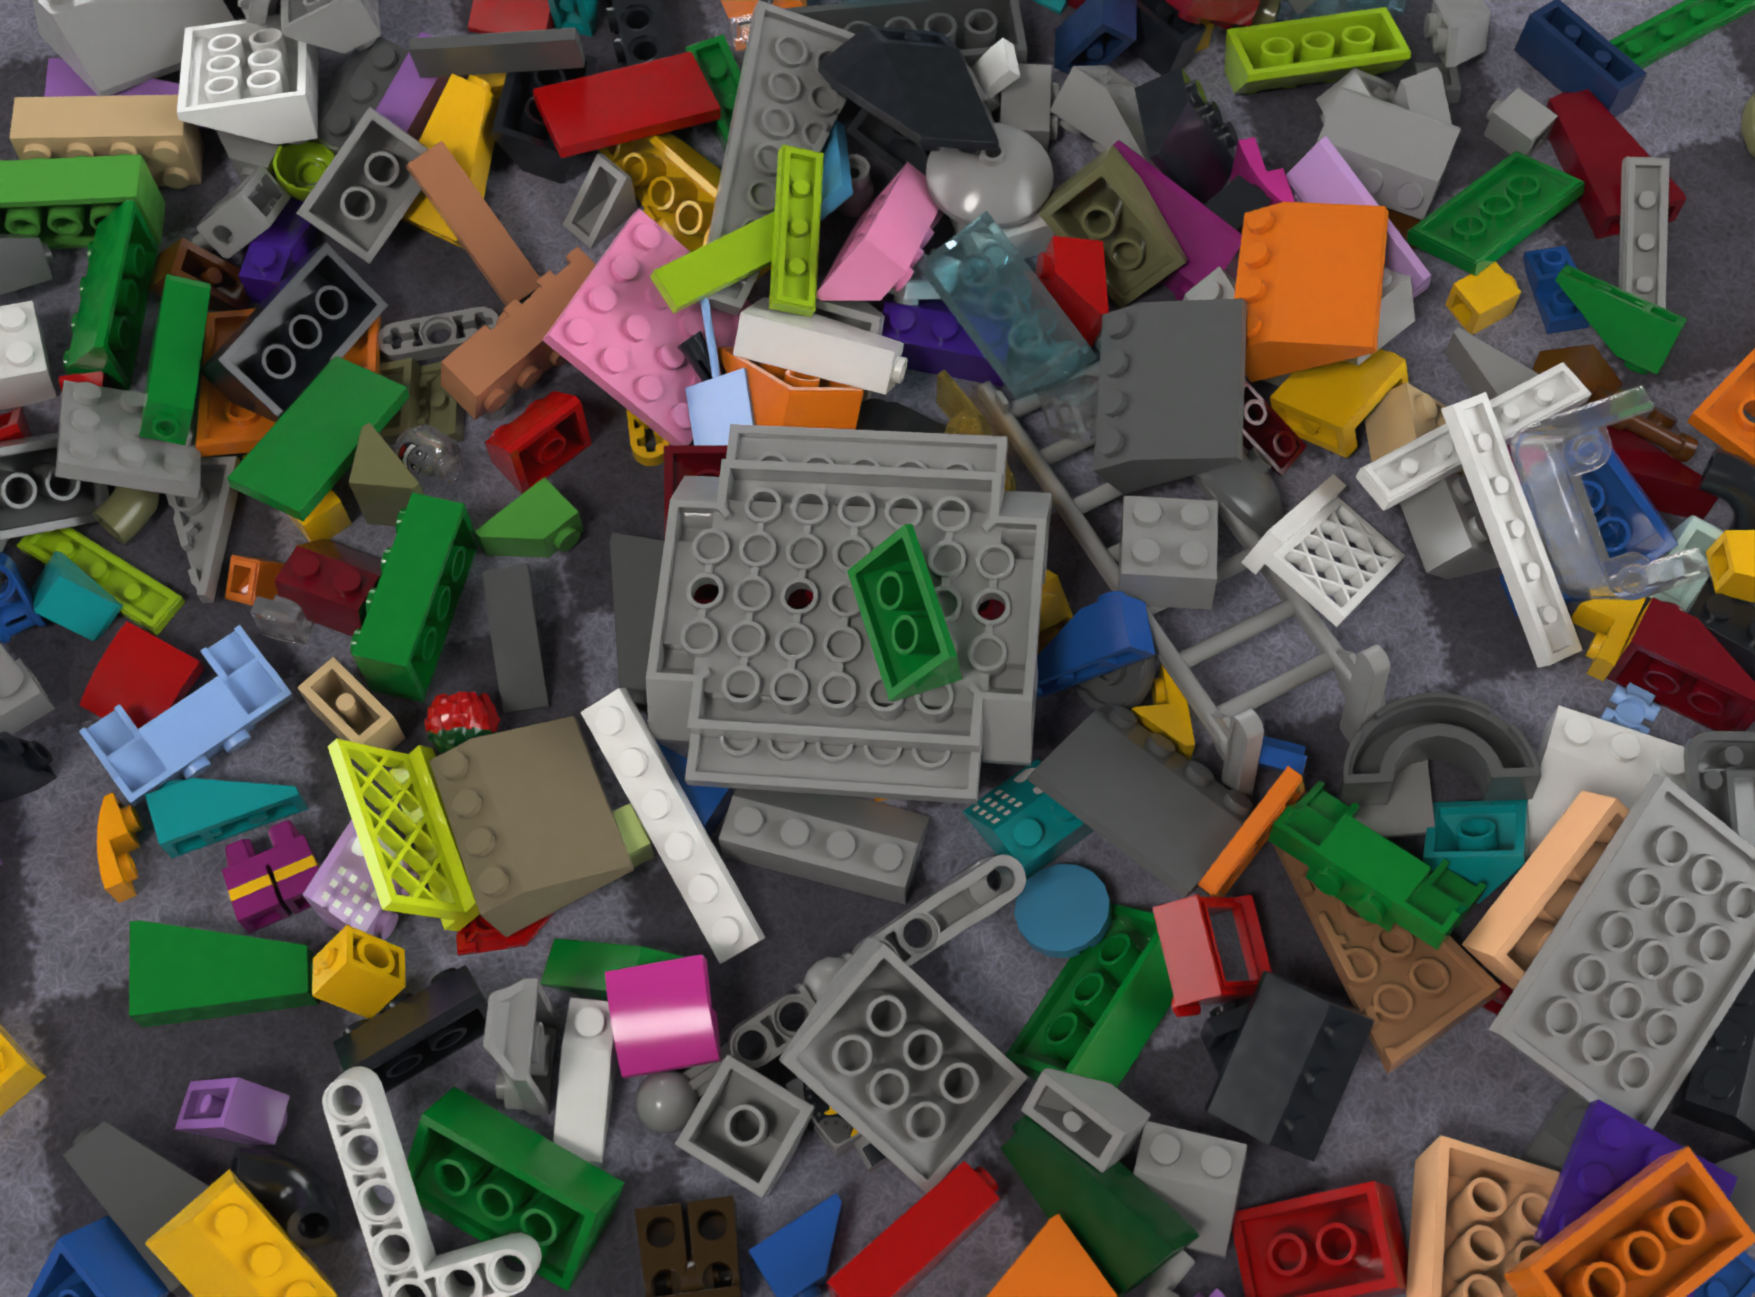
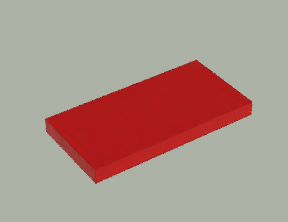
M692 52L533 89L536 106L561 158L718 120L721 114V108Z

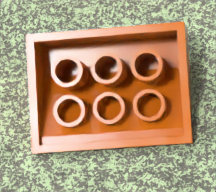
M1281 202L1244 213L1234 299L1242 298L1247 302L1245 375L1250 382L1377 353L1389 214L1385 206Z

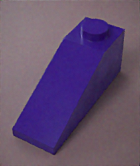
M290 198L273 224L251 241L239 273V278L251 302L260 304L307 253L312 251L319 229L297 214L304 201Z

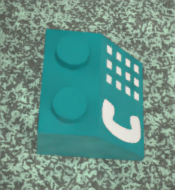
M1039 759L1031 762V766L1024 767L980 798L977 804H972L963 810V814L996 855H1009L1021 863L1025 871L1026 880L1094 832L1087 824L1027 780L1031 772L1042 762Z

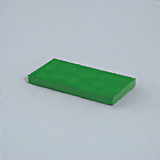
M1515 151L1409 229L1407 243L1477 276L1579 198L1584 192L1585 182Z
M335 356L227 477L230 487L304 522L353 464L362 426L370 422L375 430L380 433L410 398L407 387Z

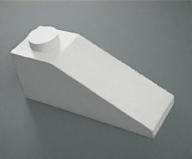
M570 997L561 1049L553 1142L587 1162L602 1164L618 1068L608 1001Z

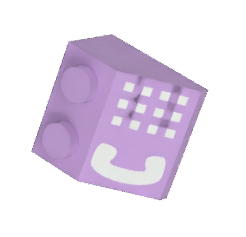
M351 819L302 895L322 921L332 928L341 931L346 925H349L385 940L395 929L398 922V914L393 911L382 910ZM377 836L380 846L393 857L395 852ZM401 860L399 864L414 878L419 880L420 876L406 862ZM391 877L396 894L409 896V893Z

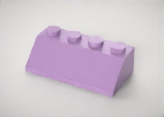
M1327 136L1318 141L1286 174L1295 202L1379 206ZM1388 218L1384 267L1411 276L1414 299L1429 288L1431 274Z

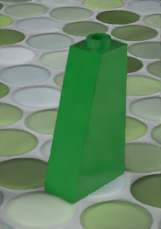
M166 274L150 349L139 437L186 445L194 411L211 291L210 283Z
M142 920L129 921V1016L144 1028L318 1005L319 999L312 996L313 958L316 955L304 944Z

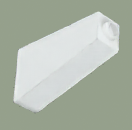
M763 297L740 313L733 356L884 395L896 383H902L907 367V358L901 357L904 346L902 342L815 313L808 317L769 309V298Z

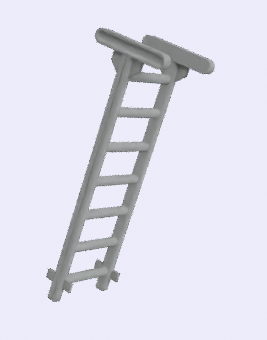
M1102 328L1094 341V345L1099 352L1101 350ZM1100 360L1011 402L1006 399L1001 390H996L990 380L978 385L977 395L995 420L1001 434L1007 436L1008 441L1043 492L1052 493V505L1111 591H1118L1120 543L1106 549L1083 514L1124 494L1107 482L1072 499L1049 466L1094 445L1096 424L1044 449L1038 450L1016 419L1098 381ZM1195 474L1191 476L1208 500L1218 501V515L1244 548L1243 551L1217 563L1216 584L1248 569L1241 562L1260 541L1261 537L1239 520L1211 491L1200 475ZM1267 565L1260 572L1282 601L1181 652L1176 650L1153 616L1169 607L1146 606L1157 658L1211 735L1216 750L1224 761L1221 785L1228 790L1242 793L1250 801L1252 799L1264 735L1262 722L1253 709L1333 670L1339 689L1346 697L1340 721V730L1350 744L1356 732L1361 730L1373 718L1374 713L1379 710L1391 668L1387 654L1377 644L1359 652L1357 657L1353 652L1344 650L1311 604ZM1294 617L1320 652V655L1215 706L1190 668Z

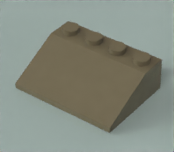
M574 716L472 738L430 760L479 913L505 937L635 870L579 722Z

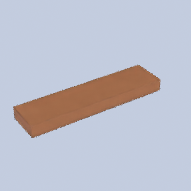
M443 141L405 166L505 306L509 305L514 299L520 301L539 287L536 281L540 277Z

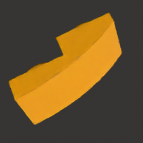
M112 792L104 796L100 808L97 825V857L104 889L118 903L137 896L132 881L138 879L139 874L128 852L141 847L136 832L143 830V826L135 807L131 804L125 806Z

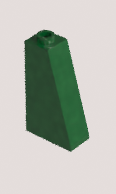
M1028 1115L1022 1117L1011 1127L1015 1135L1000 1147L1048 1219L1057 1214L1060 1215L1118 1297H1122L1138 1287L1200 1237L1191 1224L1120 1161L1101 1173Z

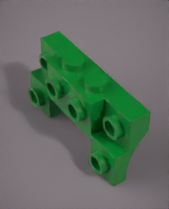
M1320 780L1301 800L1293 805H1289L1273 823L1268 841L1308 866L1309 869L1305 878L1314 883L1321 892L1334 896L1357 911L1364 920L1377 924L1389 933L1398 924L1436 950L1441 947L1454 928L1460 926L1482 897L1487 887L1482 882L1476 887L1448 869L1450 862L1445 859L1427 878L1431 870L1429 865L1354 819L1360 805L1353 802L1349 807L1323 791L1325 783Z

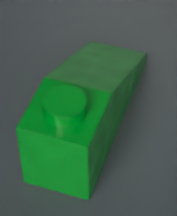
M1566 265L1558 273L1555 281L1617 357L1625 360L1624 365L1630 370L1647 375L1649 372L1657 375L1688 319L1572 266Z
M554 938L540 984L608 1001L605 972L684 958V956L642 946Z

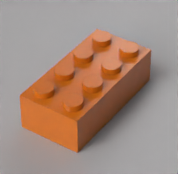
M1689 1146L1657 1158L1504 1274V1277L1519 1297H1686L1755 1243V1234Z

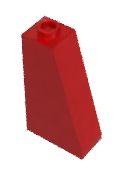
M964 1160L827 1281L830 1297H906L999 1207L1000 1197L995 1193L999 1186L996 1181L981 1166H977L973 1170Z

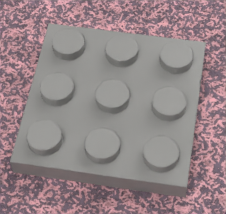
M64 380L61 394L55 477L197 499L201 483V451H197L195 446L199 403L194 404L186 445L139 437L145 394L135 390L124 391L101 387L89 382L78 383Z

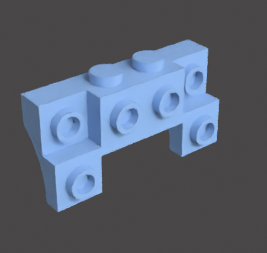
M240 625L234 628L235 631L208 649L205 647L200 650L218 676L138 729L119 704L114 707L115 710L87 729L84 727L79 731L132 806L146 799L145 794L159 790V787L168 781L183 777L186 779L196 778L212 765L209 759L224 749L227 753H231L242 747L251 739L249 732L256 728V723L293 699L291 691Z

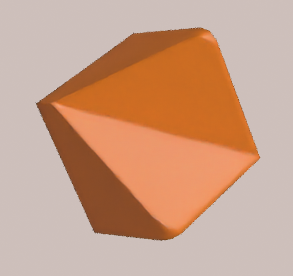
M232 555L225 599L252 606L276 608L280 600L274 579L285 563L257 557Z

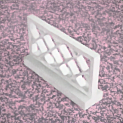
M1333 474L1271 527L1241 563L1255 575L1267 565L1337 627L1406 555L1338 497L1347 485ZM1323 534L1330 535L1332 541L1325 539ZM1349 542L1355 543L1357 548L1350 547ZM1307 548L1315 550L1316 555L1309 554ZM1333 556L1340 558L1342 563L1335 562ZM1291 563L1298 565L1300 571L1297 570ZM1358 564L1364 565L1367 571L1361 570ZM1316 571L1324 573L1326 579L1318 577ZM1342 579L1349 580L1351 586L1344 585ZM1327 595L1334 596L1336 603Z

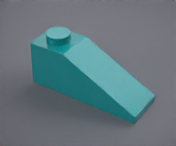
M190 778L187 780L177 779L168 781L161 785L159 790L145 794L158 843L171 859L309 810L306 800L297 787L288 785Z

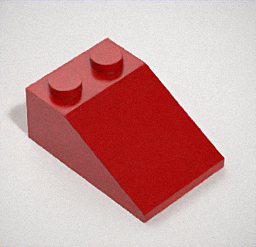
M1370 1181L1235 1211L1232 1232L1245 1297H1391L1406 1294L1409 1257L1394 1190L1391 1186L1377 1181Z

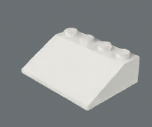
M281 14L266 16L264 26L248 23L247 19L185 28L177 104L178 119L275 145L284 143L298 145L311 139H318L319 53L317 46L285 37L281 31Z
M1559 705L1545 725L1536 756L1542 776L1533 798L1527 799L1530 855L1533 854L1582 790L1617 798L1629 811L1653 774L1666 776L1686 792L1683 758L1684 746Z

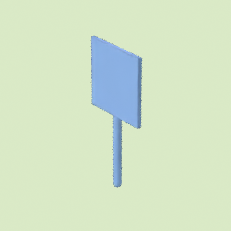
M705 298L700 303L712 379L685 388L694 445H728L730 424L756 425L747 368L724 375L720 373L709 299Z

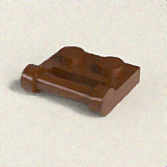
M1598 386L1589 400L1606 425L1618 431L1626 429L1665 448L1671 457L1683 463L1689 461L1697 450L1698 440L1686 433H1681L1675 425L1678 420L1672 414L1654 406L1652 411L1639 406L1640 400L1621 388H1616L1613 393Z

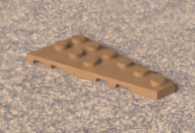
M1306 791L1299 798V800H1301L1307 794ZM1273 844L1353 1006L1375 1020L1368 1036L1387 1074L1496 997L1500 986L1450 936L1436 950L1398 924L1389 933L1377 924L1364 920L1357 911L1334 896L1321 892L1314 883L1305 878L1309 867Z

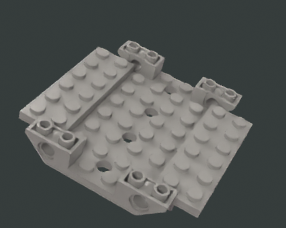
M730 424L726 459L721 461L720 477L685 475L670 499L646 673L649 731L656 742L689 744L685 781L688 785L977 804L981 756L983 763L1031 766L1038 683L1037 651L1042 587L1046 580L1052 493L1005 491L1004 493L1008 451L1007 436ZM904 524H913L958 657L963 680L898 701H889L847 570ZM705 584L716 585L719 588V593L714 601L708 604H700L694 600L695 592L699 587ZM806 589L813 593V600L806 608L794 609L788 605L789 596L796 590ZM995 599L1002 602L1005 606L1002 616L994 620L982 618L978 614V608L984 601Z

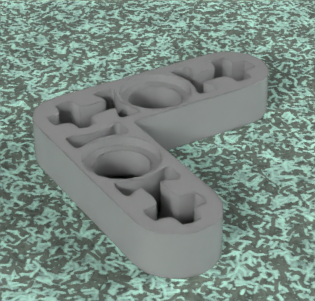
M475 307L393 322L384 326L379 331V350L387 362L407 358L419 361L446 356L477 332L479 322H486L487 326L492 330L496 326L498 315L490 308ZM457 325H463L464 338H460ZM445 329L451 332L450 338L444 343L435 344L429 341L430 335L436 330ZM415 333H419L423 345H416ZM401 337L403 340L401 348L393 349V339ZM514 395L509 396L506 403L499 410L493 413L488 411L482 417L491 421L500 420L508 416L514 408Z

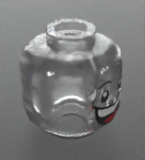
M421 424L414 428H407L398 437L393 449L394 453L424 488L436 489L445 482H453L462 468V462L459 460L460 446L458 442L431 425Z

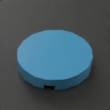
M1056 864L1039 870L1026 881L1023 891L1016 897L1014 915L1021 935L1033 950L1052 958H1071L1080 955L1079 951L1085 950L1089 946L1093 948L1103 939L1111 924L1112 905L1104 883L1092 871L1075 864Z

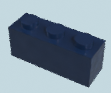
M1553 0L1529 15L1514 48V51L1562 92L1573 93L1589 89L1614 117L1629 109L1647 75L1642 68L1561 0Z

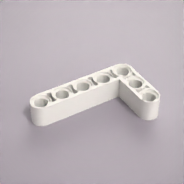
M359 1066L344 1071L324 1092L322 1098L323 1110L383 1297H410L405 1290V1285L413 1284L421 1288L425 1297H509L523 1291L532 1280L541 1262V1248L537 1241L524 1233H511L436 1256L386 1095L378 1075L369 1068ZM344 1085H350L359 1090L362 1095V1105H353L346 1100L343 1095ZM359 1135H366L375 1140L378 1146V1154L366 1153L359 1144ZM374 1185L386 1186L391 1190L394 1196V1203H385L378 1199L374 1192ZM396 1234L406 1239L410 1251L402 1252L395 1249L390 1242L389 1235ZM513 1255L522 1260L525 1270L522 1272L511 1271L505 1266L503 1256ZM454 1270L469 1272L475 1280V1285L465 1286L460 1284L454 1276Z

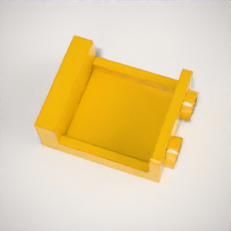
M1379 349L1377 353L1372 354L1360 365L1343 360L1293 372L1270 396L1272 409L1299 438L1348 458L1358 447L1355 428L1390 390L1406 382L1409 383L1406 359L1394 352Z

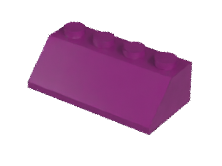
M1117 140L1113 146L1140 176L1187 257L1186 263L1159 281L1157 285L1162 283L1174 293L1177 301H1183L1185 294L1219 266L1236 280L1242 234L1127 145Z

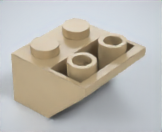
M1407 382L1390 390L1364 418L1371 462L1446 424L1441 409L1447 406ZM1463 469L1454 473L1466 477Z

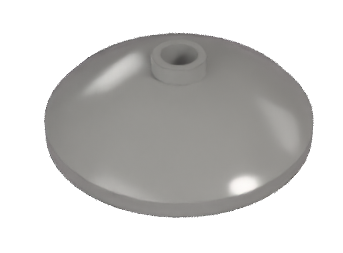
M994 122L999 140L997 151L980 150L977 154L962 152L957 148L941 147L940 151H931L926 166L927 188L938 208L961 224L985 230L1011 228L1033 218L1049 199L1054 178L1050 157L1035 138L1016 127Z

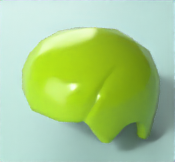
M312 140L298 145H280L276 149L272 163L278 183L291 198L305 201L315 186L308 184L318 182L334 159L335 153Z

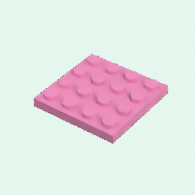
M638 209L628 219L545 335L543 341L663 439L670 442L671 445H689L693 440L685 388L702 381L677 347L699 331L702 332V336L706 340L702 309L700 304L695 303L673 314L650 276L655 269L690 253V251L641 209ZM747 299L737 316L710 308L717 351L718 347H734L740 313L753 305Z

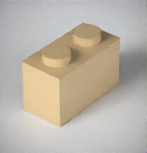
M334 657L297 687L310 709L342 740L393 750L405 739L395 717Z

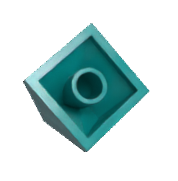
M1523 799L1433 802L1435 827H1427L1423 861L1434 872L1442 860L1445 859L1450 862L1448 867L1450 871L1477 887L1480 882L1487 885L1482 897L1477 902L1479 904L1511 875L1517 874L1530 857L1528 801Z

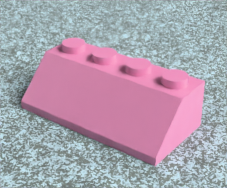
M907 162L860 215L817 289L816 297L820 301H880L892 288L899 292L914 273L912 268L924 254L922 248L934 234L932 229L944 215V212L938 208L929 194L926 176L912 164Z

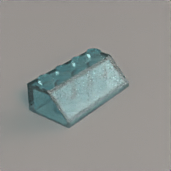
M987 210L917 264L918 268L1017 400L1062 385L1097 358L1087 341Z

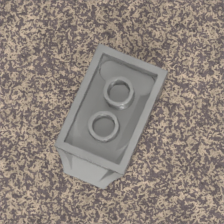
M524 978L511 986L496 990L489 995L483 1047L500 1067L496 1079V1098L504 1099L505 1108L508 1110H526L529 1115H549L559 1017L537 978Z

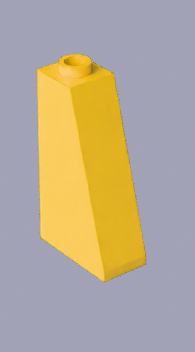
M452 73L419 142L430 149L443 141L484 199L495 139L491 136V131L499 100L490 92L492 86L483 79L469 74L466 80ZM421 190L401 220L463 248Z

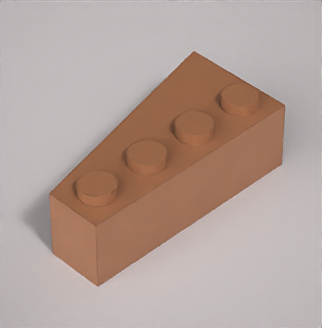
M578 246L566 256L569 265L556 276L550 270L536 281L539 287L523 304L514 299L503 309L504 311L498 317L496 326L492 330L487 325H484L441 361L440 385L474 420L488 411L490 413L496 412L506 403L509 396L521 388L524 390L529 389L540 379L545 371L554 365L559 367L567 362L565 358L547 345L543 338L596 266Z

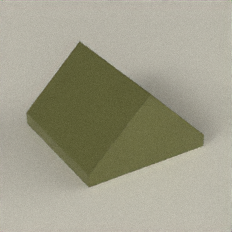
M370 422L362 426L349 485L367 524L396 526L398 513L401 508L407 507L412 492L424 495L423 490L417 479Z

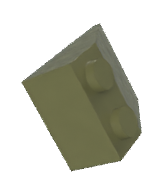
M1113 145L1053 190L1049 199L1038 213L1057 236L1103 241L1107 294L1120 309L1187 261L1186 255L1142 179Z

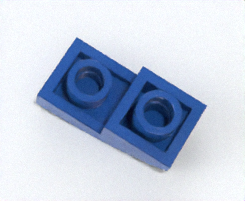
M1566 246L1524 252L1525 272L1546 333L1552 334L1589 328L1590 323L1555 281L1558 273L1566 265L1577 269Z

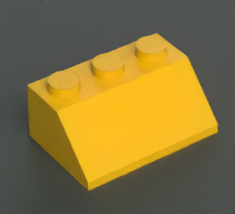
M230 1169L145 1242L149 1249L194 1297H337L334 1287L326 1275L301 1247L290 1239L289 1234Z

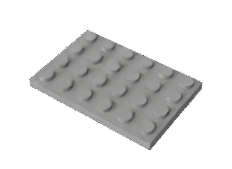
M1653 774L1489 1030L1586 1102L1590 1103L1599 1099L1653 1130L1755 969V848L1666 776Z

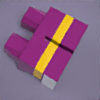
M291 820L278 823L268 830L273 848L257 854L255 846L250 839H241L225 847L228 867L222 869V874L236 919L248 934L290 917L286 905L294 915L311 908V905L302 894L321 866L314 848L304 835L301 836Z

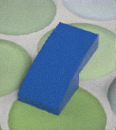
M1263 736L1258 767L1283 773L1287 766H1289L1300 775H1303L1307 756L1304 755L1306 746Z

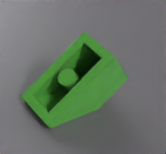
M544 477L474 532L481 550L487 556L550 558L559 550L565 552L571 549L578 542L580 533L584 529L579 512Z

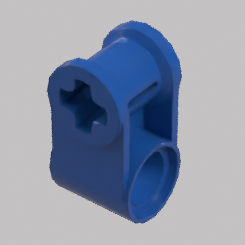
M0 552V571L4 572L8 577L4 583L0 584V641L2 644H6L11 641V636L35 625L42 628L47 626L48 623L45 617L34 612L32 591L26 585L15 562L10 556Z

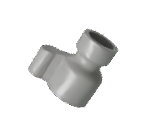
M849 154L853 195L837 207L836 210L843 216L856 218L860 217L874 201V184L870 178L869 162L861 155Z

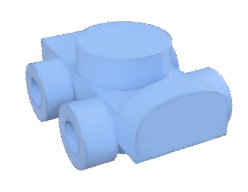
M1629 683L1626 688L1617 685L1609 701L1617 704L1615 710L1606 707L1600 719L1648 735L1650 728L1641 723L1643 719L1653 723L1662 706L1653 702L1656 695L1632 683Z

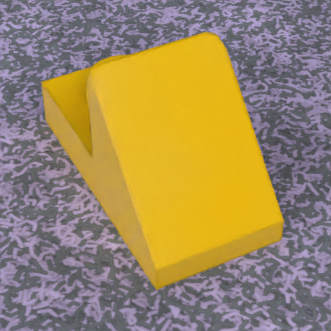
M1639 587L1579 604L1571 617L1572 623L1595 633L1585 653L1586 657L1592 659L1586 674L1601 681L1606 679L1621 654L1649 593L1648 590Z
M1161 664L1158 677L1153 679L1151 686L1154 705L1134 707L1131 709V712L1136 716L1137 723L1149 732L1158 733L1169 739L1174 744L1175 751L1190 761L1195 741L1188 702Z

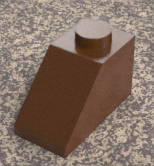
M183 237L158 254L147 287L148 291L162 297L166 274L210 283L211 291L208 310L248 309L250 299L239 278L240 268Z

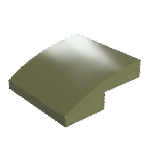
M407 358L380 364L379 375L406 386L410 398L379 433L388 445L404 444L406 442L425 444L436 443V441L438 443L463 441L465 410L440 385L441 362L420 366L413 358Z

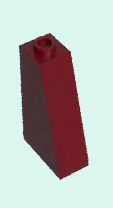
M1589 89L1573 93L1563 92L1549 98L1546 108L1554 112L1558 117L1548 139L1563 171L1585 182L1584 192L1577 200L1596 240L1620 234L1622 160L1625 157L1651 156ZM1670 177L1668 223L1675 221L1686 201L1683 191Z

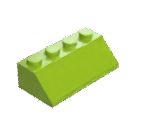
M1387 7L1227 29L1224 72L1234 94H1253L1260 90L1281 87L1294 88L1298 85L1316 82H1334L1343 78L1353 68L1373 76L1379 73L1393 72L1410 59L1411 50Z

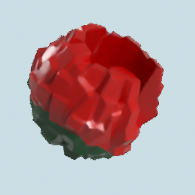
M475 691L457 692L449 696L447 693L435 696L431 706L428 707L427 718L424 719V724L428 734V741L432 742L438 751L443 754L469 739L497 733L501 718L498 717L495 705L492 704L487 693H482L478 697Z

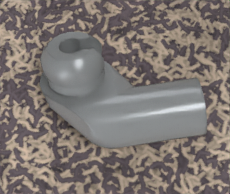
M1184 1250L1181 1251L1151 1276L1145 1297H1179V1295L1172 1291L1192 1268L1195 1261Z

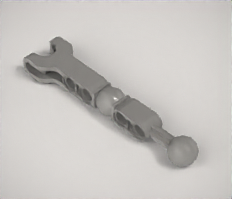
M997 855L979 859L868 937L884 943L910 967L945 942L1016 898L1026 885L1024 868L1017 859L1009 855ZM992 870L998 877V885L994 891L987 883L988 873ZM913 919L920 920L927 930L925 941L916 948L910 946L903 936L905 925ZM868 937L860 941L853 948L851 954L845 952L840 957H826L817 961L807 971L803 984L799 983L794 986L797 991L796 993H786L777 997L737 1024L731 1030L728 1042L720 1047L722 1062L726 1055L729 1054L750 1068H758L782 1054L799 1028L786 1030L782 1027L779 1020L781 1009L790 1002H798L804 1008L806 1019L834 976ZM749 1030L760 1032L764 1039L762 1052L754 1058L741 1056L737 1049V1042L740 1036ZM722 1062L690 1067L683 1073L671 1070L649 1074L640 1083L635 1095V1109L639 1119L648 1129L658 1133H675L684 1129L699 1103V1097L704 1095Z

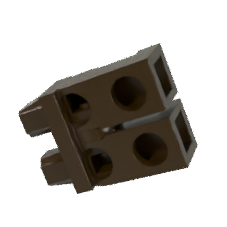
M733 1195L687 1202L692 1256L688 1254L685 1209L681 1203L634 1209L646 1297H743L737 1206Z

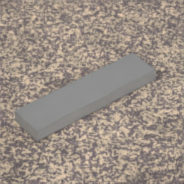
M1625 157L1622 160L1618 288L1666 309L1670 158Z

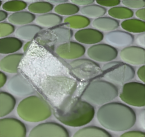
M1643 385L1524 426L1514 434L1511 440V456L1560 590L1571 598L1638 600L1711 576L1698 546L1655 561H1651L1643 554L1634 552L1609 558L1580 475L1600 468L1609 459L1612 443L1606 428L1607 426L1654 410L1652 401Z

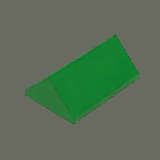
M904 524L847 570L889 701H898L963 680L958 657L913 524Z

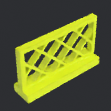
M335 739L328 746V750L382 910L440 918L444 930L459 932L480 913L430 764V760L436 758L433 748L418 745L411 753L405 754ZM351 759L368 773L366 777L352 765ZM383 766L391 767L392 769L388 772ZM373 779L393 796L391 800L372 783ZM364 797L381 812L380 816L366 805ZM398 803H400L402 811L396 806ZM387 819L406 835L404 840L385 823ZM377 836L395 852L393 857L380 846ZM412 842L415 845L416 851L411 847ZM401 860L406 862L420 876L419 880L414 878L399 864ZM391 877L409 893V896L396 894ZM427 883H428V885H429L430 891H428V890L425 888V885H426Z

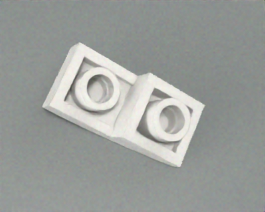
M1004 38L984 53L971 68L986 93L991 112L1000 106L998 93L1021 77L1014 44Z

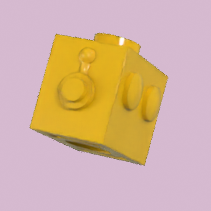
M346 925L313 958L312 996L370 1020L406 987L405 949L349 925Z

